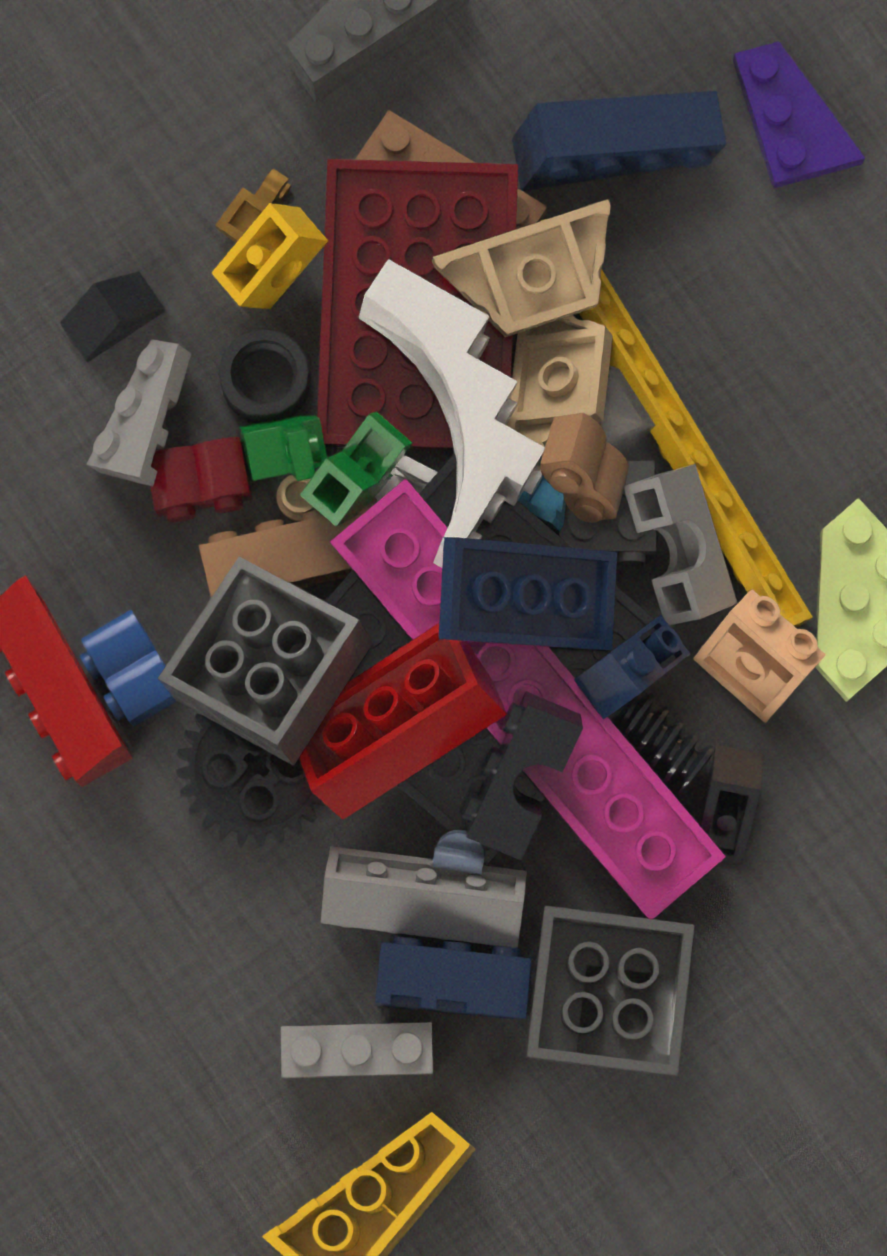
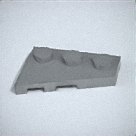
M150 340L148 346L138 357L137 367L126 389L119 394L115 403V410L109 422L94 442L93 452L87 462L88 466L102 474L149 486L154 485L157 471L151 467L155 449L165 447L169 432L163 429L162 425L166 411L172 409L177 404L191 356L189 351L175 343Z

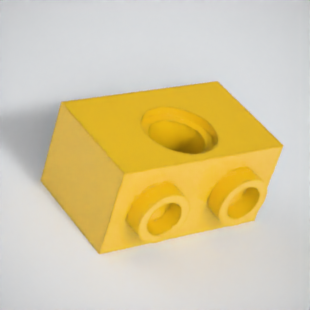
M269 203L212 271V274L240 307L271 309L324 247L328 239L300 207Z

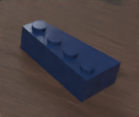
M717 91L536 103L512 137L515 160L519 168L518 177L521 191L634 173L653 172L679 166H685V168L689 169L701 168L711 164L717 154L727 145Z

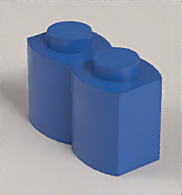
M132 610L127 611L81 639L87 651L79 656L94 680L101 676L105 680L111 692L103 697L118 721L126 717L134 727L177 701L158 680L166 665Z

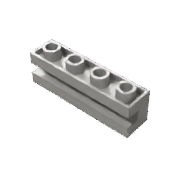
M330 846L324 877L321 923L338 925L345 928L354 927L386 931L393 934H409L441 940H456L489 946L518 948L527 871L483 866L482 875L432 867L433 859Z

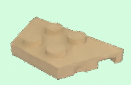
M607 199L434 256L432 263L434 268L476 309L489 316L488 321L501 334L508 337L595 308L598 305L601 268L604 262L607 221L611 205Z
M574 315L518 333L512 379L516 380L517 384L511 397L518 404L506 426L545 447L553 419L556 416L585 413L598 423L603 422L613 337L606 326L588 319L578 320Z

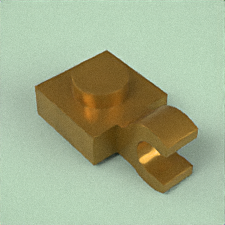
M273 168L255 195L242 187L215 224L217 230L237 243L269 203L279 204L291 189V185L288 184L289 178Z

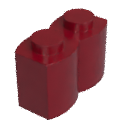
M240 437L216 439L193 446L169 448L154 453L151 467L157 471L154 485L150 486L154 510L159 517L167 516L168 522L191 520L196 517L197 510L210 507L215 508V513L234 512L244 507V501L253 499Z

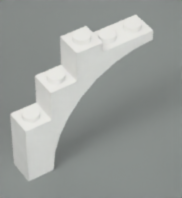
M388 259L364 295L359 319L390 339L416 365L435 393L450 427L457 461L456 500L451 522L444 537L481 539L482 535L478 534L476 530L483 519L492 523L504 501L515 506L523 491L530 495L533 494L543 477L539 463L545 447L506 426L518 404L511 399L517 381L479 360L490 337L484 335L489 316ZM444 537L433 562L441 568L443 565Z

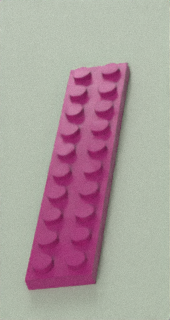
M405 478L331 540L330 544L412 640L439 623L442 568L433 562L447 527ZM467 641L493 680L506 713L513 702L520 705L527 691L581 714L583 730L563 772L544 765H532L522 771L647 919H654L726 857L608 717L603 720L574 681L573 675L549 647ZM505 716L487 727L488 731L500 745L507 733L501 730Z

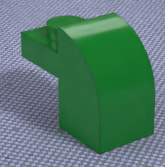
M375 411L366 417L341 452L325 459L300 496L337 527L357 515L374 499L393 476L391 471L413 442Z
M293 416L239 426L248 473L253 481L291 473L296 481L310 479L315 474L314 468L320 467L327 458L319 417Z

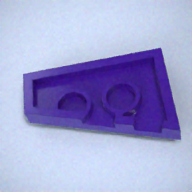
M779 41L734 53V67L773 189L864 163V155Z

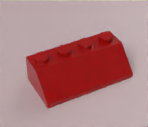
M26 575L21 577L0 596V653L4 652L12 667L5 671V675L18 697L27 693L35 710L28 713V716L40 737L43 739L50 735L55 743L58 752L51 756L65 781L74 777L75 781L81 787H84L133 759L41 594Z
M438 623L349 681L299 758L311 792L343 820L506 716L507 713L493 680L468 642L439 639Z

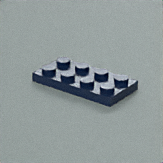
M444 537L439 639L612 650L617 552Z

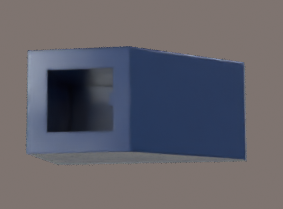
M660 615L575 678L574 681L604 720L689 656L690 653L681 642L678 634Z

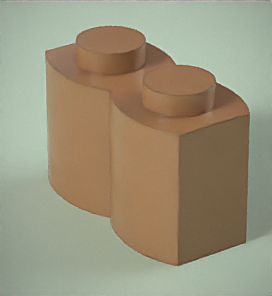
M577 413L554 417L540 463L542 475L555 490L564 493L566 505L580 520L593 523L600 520L615 519L624 491L623 486L626 484L629 473V465L626 458L617 448L607 443V437L603 428L589 415Z

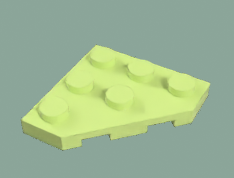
M859 498L825 526L820 533L819 552L821 554L817 593L816 640L817 647L826 655L815 668L846 702L887 667V529Z

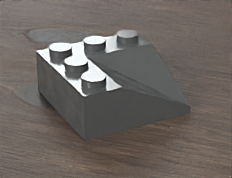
M238 557L158 677V680L178 702L294 766L368 652L373 641L359 619L255 564Z
M545 906L542 915L525 1058L678 1076L694 925Z

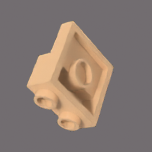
M751 589L728 613L694 656L693 660L766 723L826 654L817 647V640L811 632L795 628L780 614V608L772 598L759 596Z

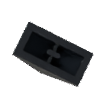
M140 271L93 283L60 324L88 363L166 312V310Z

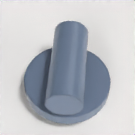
M466 830L449 831L439 839L437 847H435L432 867L482 875L485 847L481 843L466 838Z

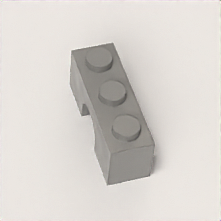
M696 464L660 473L623 486L637 533L652 529L656 530L665 538L669 547L670 564L668 570L662 576L652 579L662 616L668 625L701 619L737 604Z
M432 1022L281 1027L282 1078L433 1074Z

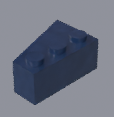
M393 937V943L381 942L375 1004L377 1007L525 1021L531 958H522V949L492 946L491 954L472 952V944L443 942L442 948L424 947L423 940Z

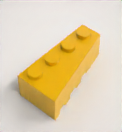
M431 1112L380 1149L372 1158L358 1168L351 1170L339 1179V1182L317 1198H313L298 1209V1212L279 1226L276 1225L262 1237L283 1256H388L476 1149L441 1118Z

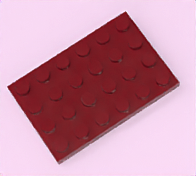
M327 159L324 236L328 239V242L324 245L317 411L325 446L345 447L366 417L377 411L413 442L408 449L454 450L450 427L439 401L416 365L390 339L359 319V314L365 293L388 259L474 307L434 268L432 259L434 256L516 230L518 164ZM488 321L484 335L490 337L479 360L511 378L513 335L505 337Z

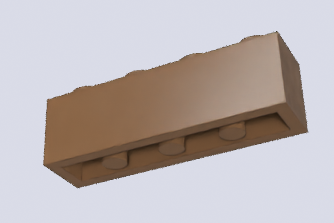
M374 497L357 515L337 527L319 511L314 510L303 514V521L284 525L283 520H272L255 526L256 532L237 536L236 531H226L210 536L208 538L209 543L199 545L211 598L238 557L255 564L300 589L345 579L352 571V568L330 544V541L378 502L377 498Z

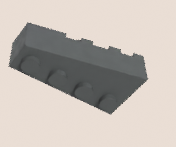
M328 0L287 45L289 66L313 100L318 102L468 3L469 0Z

